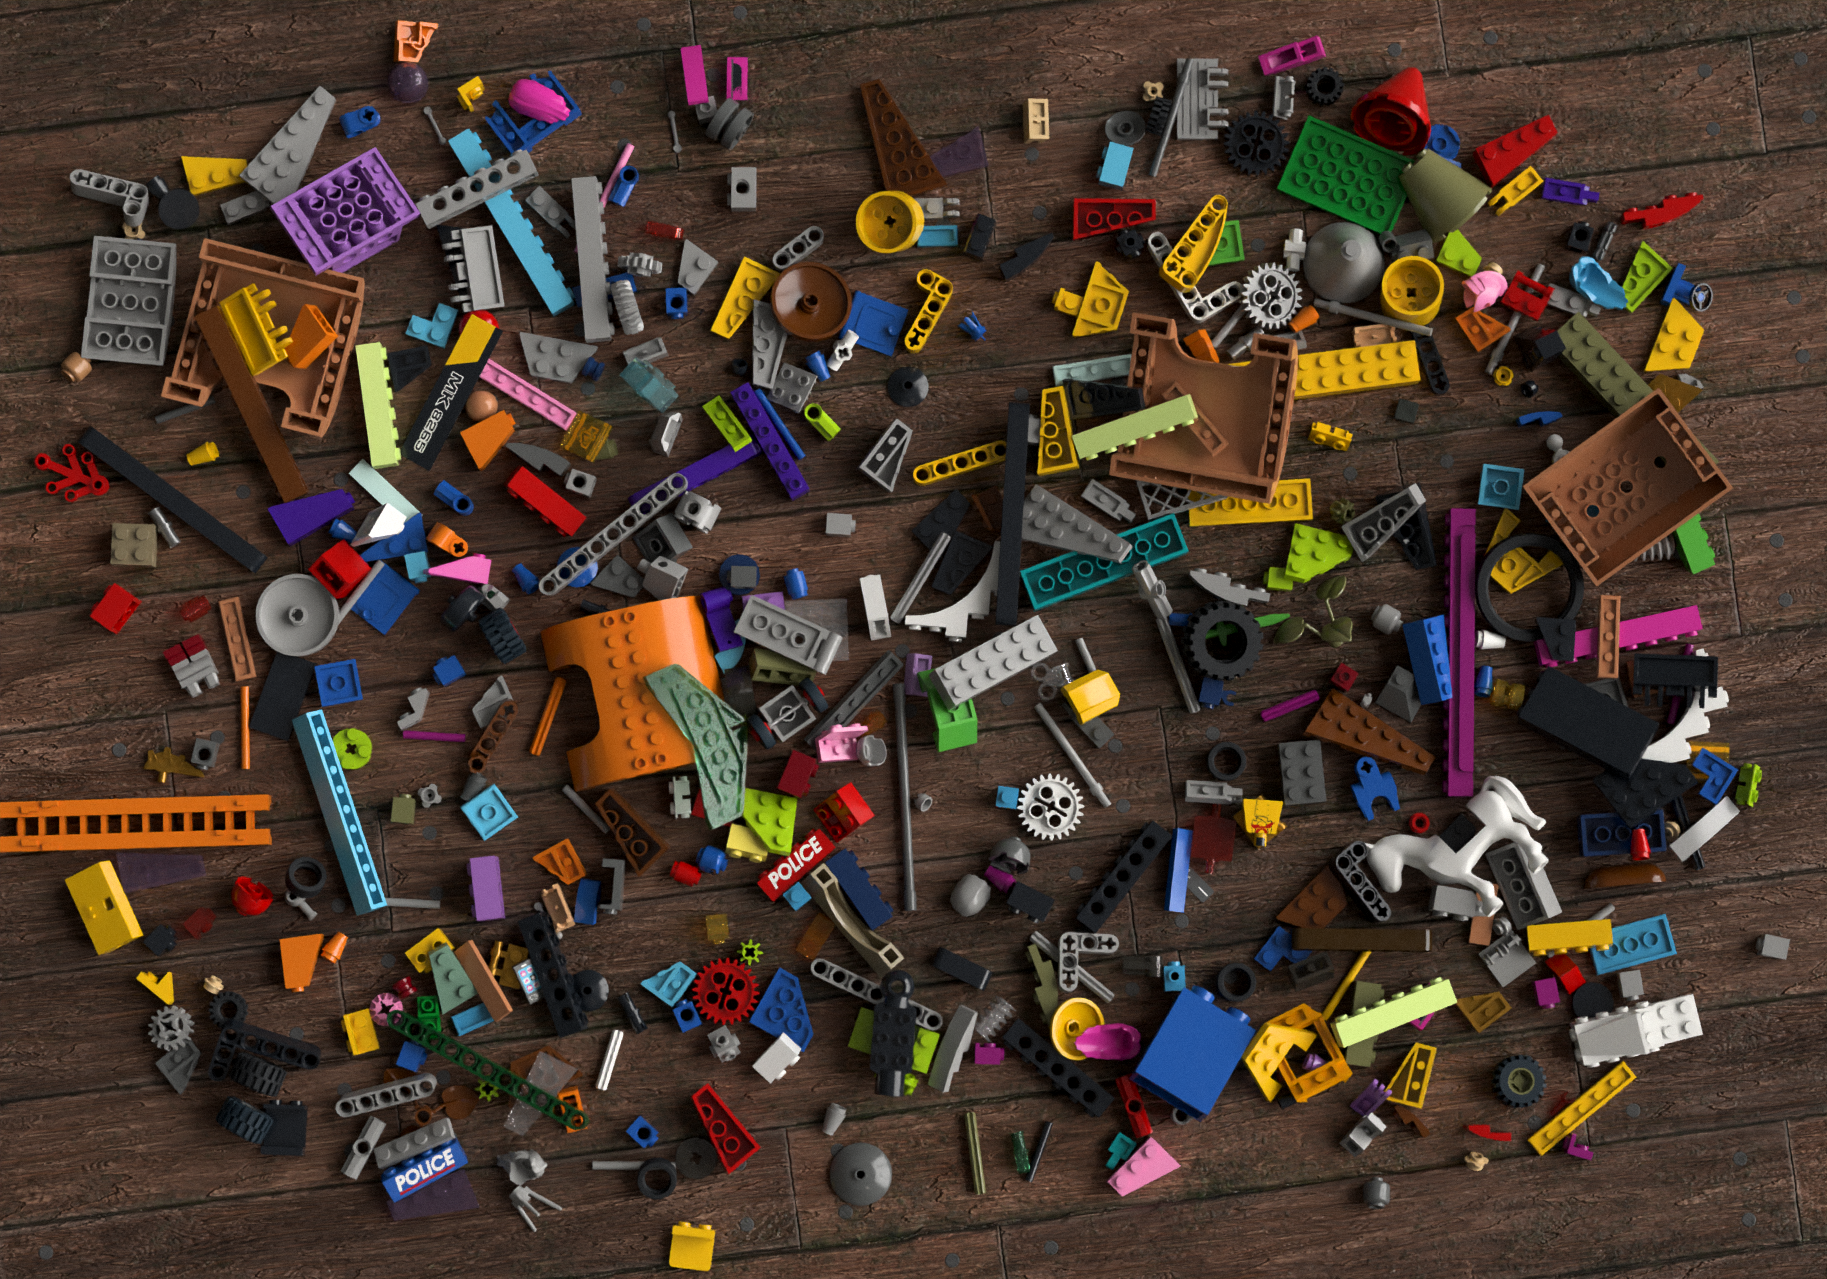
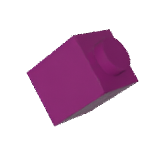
M1555 977L1532 981L1536 1006L1542 1005L1543 1009L1555 1007L1554 1003L1560 1002Z

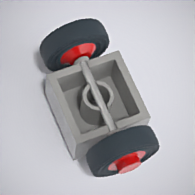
M805 678L799 683L800 689L803 692V698L795 687L791 685L757 709L765 722L756 714L747 719V724L751 729L750 734L765 749L768 750L776 744L772 732L779 743H782L816 719L807 706L808 703L818 713L828 708V704L823 697L825 695L824 692L809 678Z

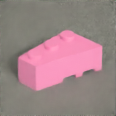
M1149 1136L1106 1181L1121 1196H1124L1181 1166Z

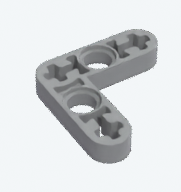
M1064 933L1058 941V988L1064 993H1070L1077 987L1078 953L1112 954L1119 947L1117 937L1111 934ZM1069 937L1073 944L1070 945L1069 952L1063 954V951L1067 950V944L1063 943V941ZM1085 938L1092 939L1094 947L1091 949L1086 948L1083 945V940ZM1108 940H1110L1111 944H1114L1110 950L1106 945H1101L1097 949L1099 943H1106ZM1063 958H1071L1073 966L1066 968L1062 962ZM1073 972V974L1069 975V982L1073 984L1066 988L1067 986L1063 984V981L1066 980L1067 973Z

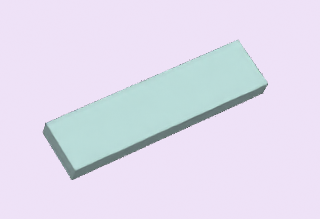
M1132 354L1052 366L1055 387L1063 386L1062 380L1064 379L1092 382L1129 376Z
M364 459L350 471L349 474L382 505L388 503L407 518L404 523L419 513L408 500Z

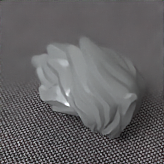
M525 1149L517 1152L510 1151L502 1156L497 1155V1165L503 1166L509 1174L510 1181L516 1185H522L528 1180L538 1179L542 1176L547 1166V1163L542 1160L540 1155L532 1149L529 1151Z

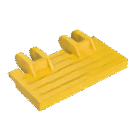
M255 283L250 284L246 288L243 287L219 302L252 376H257L287 358L288 355L284 348L293 342L291 337L285 338L278 343L276 341V338L288 331L286 326H281L268 333L275 328L268 311L276 307V303L273 300L260 306L259 302L267 298L271 292L269 289H266L252 297L251 295L258 292Z

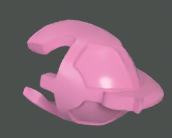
M1495 271L1479 272L1462 281V285L1465 288L1463 293L1465 306L1469 308L1474 305L1473 312L1493 305L1498 296H1502L1506 289H1508L1506 279Z

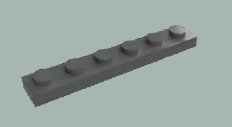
M887 650L804 740L817 752L815 738L820 736L821 732L829 730L830 726L842 725V728L846 727L904 664L890 650Z

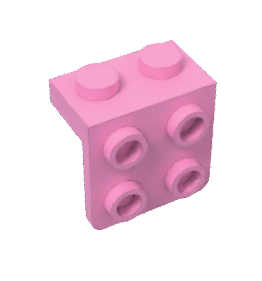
M859 723L843 728L842 725H833L829 727V730L821 732V735L815 738L819 763L857 760L856 738L867 732L868 728L867 726H861Z

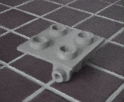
M784 362L767 399L792 409L791 411L799 414L800 411H803L802 407L805 401L808 400V395L811 394L810 391L813 385L816 384L818 376Z
M1512 930L1507 933V936H1502L1479 953V956L1502 987H1505L1536 964L1521 943L1520 937L1517 934L1515 935Z

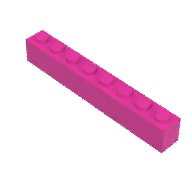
M1697 605L1620 622L1619 649L1625 647V650L1629 651L1637 649V645L1645 643V646L1658 644L1657 640L1665 639L1666 642L1677 640L1678 635L1685 634L1686 638L1698 635L1697 631L1703 628ZM1598 627L1575 632L1574 661H1565L1566 664L1578 662L1577 658L1584 656L1586 660L1597 658ZM1543 639L1534 642L1539 666L1545 665L1546 669L1548 666H1558L1557 662L1561 661L1551 660L1547 645Z

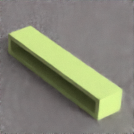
M380 342L356 345L372 467L379 469L399 466L398 460H401L400 448H396L395 440L399 439L397 427L393 428V420L396 419L394 407L391 408L390 406L393 393L392 388H388L387 380L390 379L389 367L385 368L384 360L388 359L386 347H382Z
M1187 394L1072 435L1079 458L1086 457L1088 461L1097 458V453L1105 450V453L1108 454L1116 451V446L1124 444L1125 447L1136 444L1135 439L1143 437L1145 441L1156 437L1155 432L1162 430L1164 434L1175 430L1174 426L1180 423L1183 427L1193 424V419L1197 418L1198 415L1191 395Z
M1441 977L1429 980V985L1424 987L1422 984L1410 988L1411 992L1409 993L1399 992L1392 995L1391 1000L1385 1002V999L1374 1002L1371 1008H1358L1354 1010L1355 1014L1351 1016L1344 1014L1336 1017V1021L1330 1023L1338 1046L1345 1048L1457 1003L1449 979H1441Z

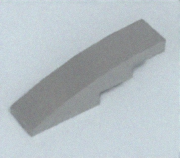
M1725 796L1717 805H1714L1698 818L1681 836L1668 845L1669 849L1680 862H1683L1740 811L1730 798Z
M959 1005L937 1053L928 1082L929 1086L941 1092H949L953 1072L959 1071L963 1052L969 1050L978 1012Z

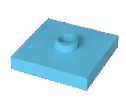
M494 783L460 806L484 841L518 818Z

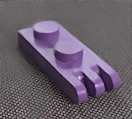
M1374 1079L1353 1100L1350 1107L1362 1116L1374 1112L1389 1097L1392 1091L1388 1089L1384 1092L1385 1086L1383 1084L1379 1087L1376 1086L1378 1080Z

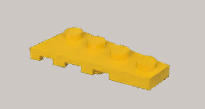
M744 256L710 331L729 340L753 310V300L760 301L781 273Z

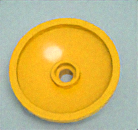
M1079 997L1068 999L1058 1006L1051 1019L1050 1037L1054 1048L1060 1055L1071 1060L1087 1058L1082 1054L1081 1050L1076 1049L1074 1042L1076 1037L1082 1035L1086 1028L1105 1025L1103 1015L1098 1006L1088 999Z

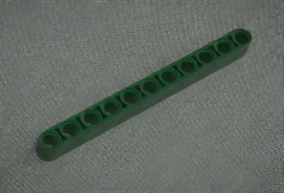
M393 1010L388 1014V1025L405 1036L569 1128L582 1130L587 1127L589 1117L580 1109L405 1011ZM396 1014L402 1016V1023L400 1025L394 1023L393 1019ZM414 1024L420 1026V1033L418 1035H414L411 1031ZM432 1034L438 1036V1043L434 1046L429 1042ZM450 1044L456 1046V1053L452 1056L447 1052ZM468 1054L474 1056V1063L470 1066L465 1062ZM486 1064L492 1066V1073L489 1076H486L483 1072ZM505 1074H508L511 1080L507 1086H504L501 1082V1078ZM523 1084L527 1085L529 1089L528 1094L522 1096L519 1092V1088ZM541 1094L547 1098L544 1106H540L537 1102V1098ZM559 1104L565 1108L562 1116H558L555 1112ZM576 1115H580L583 1118V1123L579 1127L573 1122Z

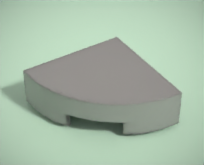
M1688 374L1677 375L1679 381L1703 389L1701 382Z

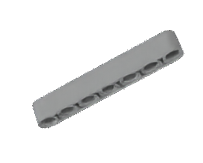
M821 958L814 960L811 964V972L816 977L876 1005L885 1001L883 996L880 1000L876 1001L870 995L873 989H880V985ZM823 962L826 965V971L823 974L815 972L814 966L816 963ZM836 971H842L845 974L843 982L837 983L833 980V974ZM855 980H861L864 983V988L859 992L852 989V983ZM908 1000L909 1004L920 1009V1015L916 1018V1024L929 1030L940 1028L942 1025L940 1014L912 1000ZM930 1015L938 1017L939 1023L936 1027H930L927 1024V1018Z

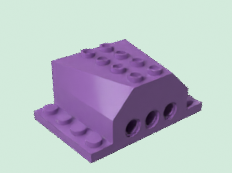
M376 147L270 207L315 276L327 269L343 273L396 243L400 239L402 227L418 218L421 214Z

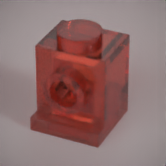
M201 907L183 925L195 939L200 940L202 938L200 933H207L213 927L212 923L217 916L210 908L205 909Z

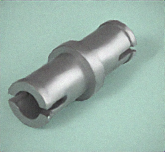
M1256 326L1247 335L1241 336L1236 344L1226 350V354L1232 361H1235L1246 350H1251L1254 333L1265 334L1260 327Z
M156 507L148 513L158 528L157 532L162 534L169 548L181 542L171 527L173 524L171 521L168 522L160 507Z

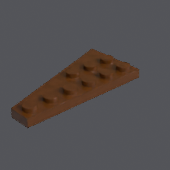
M1334 688L1331 689L1303 733L1304 736L1310 737L1311 735L1320 738L1322 742L1327 743L1329 741L1338 744L1340 748L1367 757L1374 756L1380 758L1382 762H1392L1400 765L1401 768L1422 775L1427 772L1435 759V756Z

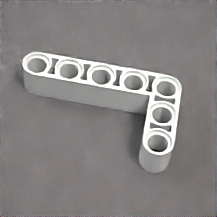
M1160 232L1152 233L1147 241V248L1160 269L1163 264L1162 258L1169 256L1173 249L1166 237ZM1159 239L1162 242V246L1156 248L1151 244V241ZM1169 266L1167 270L1171 272L1173 268ZM1183 278L1182 282L1185 285H1191L1188 278ZM1230 282L1202 298L1194 286L1190 291L1193 294V298L1187 300L1183 297L1182 292L1170 285L1189 319L1194 323H1202L1238 302L1241 296H1230L1228 293L1230 288H1236L1239 293L1243 292V289L1239 286L1240 283ZM1218 298L1221 301V306L1214 307L1211 304V299ZM1200 308L1203 310L1204 315L1196 317L1193 314V310Z

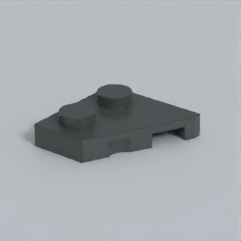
M185 1040V1047L178 1045V1051L172 1049L155 1063L180 1095L184 1093L202 1054L192 1040Z

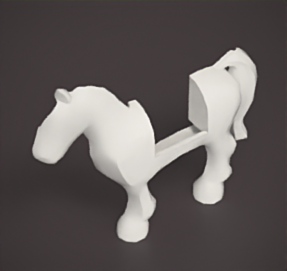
M1488 776L1482 785L1480 793L1475 795L1466 804V807L1485 827L1459 852L1455 853L1436 834L1427 839L1397 834L1384 837L1373 845L1365 843L1368 848L1367 861L1370 868L1376 874L1382 889L1386 892L1399 891L1402 885L1401 872L1404 864L1420 869L1430 879L1442 885L1458 883L1474 889L1483 901V912L1487 917H1491L1501 908L1503 902L1495 896L1494 886L1491 882L1471 873L1472 868L1492 843L1508 838L1516 842L1524 850L1528 858V868L1533 874H1536L1548 863L1549 859L1541 853V844L1531 838L1526 826L1514 822L1512 817L1525 822L1536 830L1541 829L1546 821L1530 810L1523 795L1512 782L1500 776Z

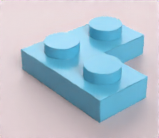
M439 303L432 322L412 315L405 334L445 349L459 310Z

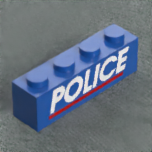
M455 1136V1139L404 1160L402 1164L395 1168L390 1167L386 1169L381 1175L382 1183L395 1203L467 1164V1155Z

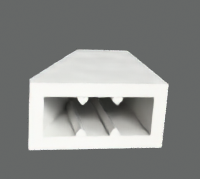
M868 575L860 578L871 641L891 637L880 575Z

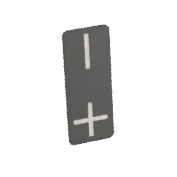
M1189 866L1187 887L1201 902H1205L1214 893V890Z

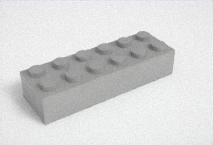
M1036 615L936 668L929 674V677L949 711L1045 660L1058 650L1039 616Z

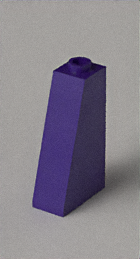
M343 489L272 506L268 508V511L287 543L293 546L334 522L335 519H339L354 510L355 508L352 504L355 501L350 492L345 493Z

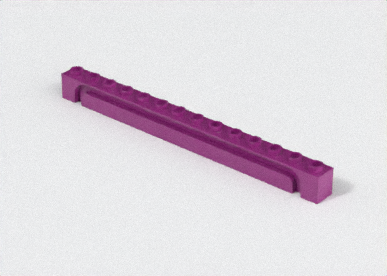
M1451 508L1448 514H1445V526H1448V534H1445L1444 544L1448 546V554L1444 556V566L1448 567V575L1444 576V587L1448 588L1447 595H1444V607H1447V616H1444L1445 628H1447L1446 639L1452 687V698L1443 701V710H1446V718H1443V730L1446 731V739H1443V751H1446V759H1443L1442 770L1446 772V780L1442 781V792H1446V797H1473L1476 509Z

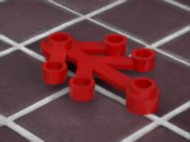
M71 444L64 445L62 452L68 457L72 469L53 462L44 453L38 454L34 459V465L39 470L45 471L50 469L68 477L56 483L51 481L46 484V491L52 495L57 494L61 489L79 482L87 485L76 491L72 489L67 490L64 497L68 502L73 503L78 498L90 493L101 496L109 490V481L104 476L99 475L94 463V455L90 452H85L81 456L82 462L88 467L91 476L88 477L83 474L75 454L76 448ZM68 447L73 449L71 454L66 453ZM91 455L89 462H85V456ZM40 458H45L43 465L39 464ZM97 482L102 483V486L99 489L95 488V484ZM54 484L56 486L55 491L51 492L49 490L50 485ZM73 492L75 497L71 500L68 499V494Z

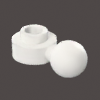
M1553 434L1547 439L1548 448L1555 452L1552 457L1553 464L1570 452L1562 449L1563 439L1557 434Z

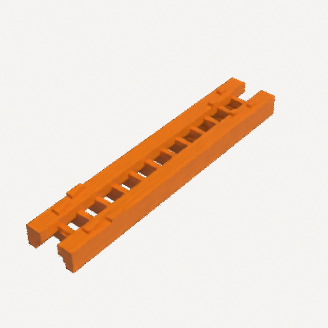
M271 795L0 802V818H18L16 822L18 836H1L0 853L272 845L270 829H255V811H270ZM246 811V829L234 830V812ZM204 812L205 831H193V813ZM214 812H225V830H214ZM172 813H184V831H172ZM142 814V832L130 833L129 815ZM150 814H163V832H150ZM101 815V834H88V816ZM109 815H121L122 833H109ZM67 816H80V834L67 835ZM38 817L39 835L26 836V818ZM47 817H59V835H47Z

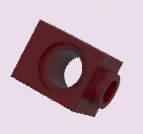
M1340 663L1328 682L1346 693L1359 673Z

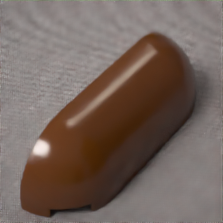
M1651 863L1604 866L1595 868L1588 874L1584 881L1583 889L1666 882V877L1658 866Z

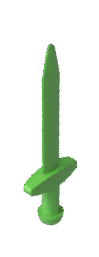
M1270 614L1254 619L1259 622L1261 627L1283 621L1289 618L1290 614ZM1223 621L1217 622L1215 624L1216 628L1208 630L1205 639L1218 636L1221 645L1226 646L1227 635L1238 633V630L1233 624L1224 625Z

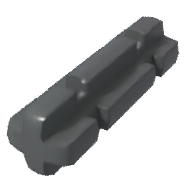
M1606 223L1605 231L1602 232L1596 246L1597 249L1594 250L1592 255L1594 259L1603 260L1606 254L1605 251L1608 249L1613 238L1612 234L1617 229L1615 223Z

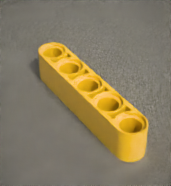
M996 441L920 465L913 472V480L919 486H926L1005 460L1006 453L1003 456H998L995 453V448L1002 446L1006 449V442ZM982 452L987 456V459L984 462H978L975 455ZM962 458L966 460L967 466L958 468L955 462ZM945 465L948 471L941 475L937 473L936 467ZM919 471H925L928 474V478L921 481L916 475Z

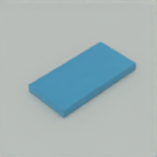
M1666 914L1612 928L1613 945L1609 947V950L1596 951V948H1589L1596 975L1677 954Z

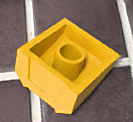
M1101 670L1093 671L1060 689L1073 709L1080 726L1118 706L1120 693L1109 673Z

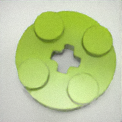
M351 728L344 729L334 736L332 741L341 767L356 770L368 763L372 753V743L364 732ZM348 744H355L357 746L354 749L356 752L355 754H347L346 750L348 749Z

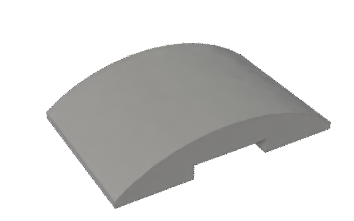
M94 236L90 268V293L87 317H85L81 358L163 366L168 348L174 306L176 244Z

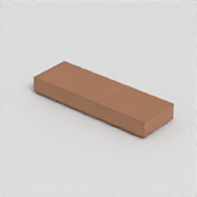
M1491 883L1494 886L1495 896L1497 897L1499 884ZM1476 892L1477 900L1482 901L1480 895ZM1494 915L1491 917L1474 916L1472 918L1468 943L1490 946Z

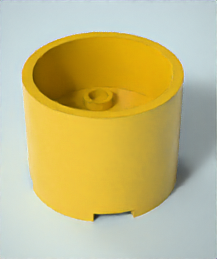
M882 191L872 194L863 201L856 215V229L860 239L867 247L879 253H894L910 248L919 239L924 228V215L919 203L910 195L901 191ZM891 218L896 219V223L893 224V227L891 224L887 223V221Z
M1406 256L1393 262L1387 268L1382 280L1380 305L1383 314L1386 317L1421 326L1430 323L1440 309L1444 291V280L1438 267L1428 259L1419 256ZM1412 293L1415 294L1414 297H1413V296H1411L1410 298L1407 297L1408 294H1409V295H1411Z

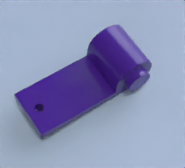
M723 586L700 593V601L719 653L743 646L741 637L734 633L736 624L729 608L730 602L733 601L731 591Z

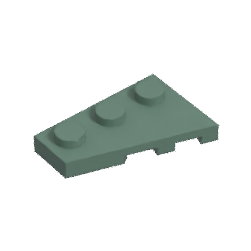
M447 942L428 952L442 1014L447 1013L478 994Z

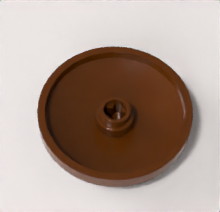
M801 262L788 267L778 276L771 290L770 306L776 322L786 333L803 341L817 342L833 337L844 327L851 313L852 298L845 280L835 270L817 262Z

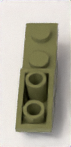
M1036 944L1027 947L1028 951L1025 954L1029 964L1033 963L1036 969L1032 971L1036 983L1041 982L1042 986L1034 988L1036 993L1032 995L1036 1006L1041 1005L1043 1012L1040 1013L1043 1024H1048L1050 1027L1052 1016L1058 1006L1056 977L1051 960L1043 963Z

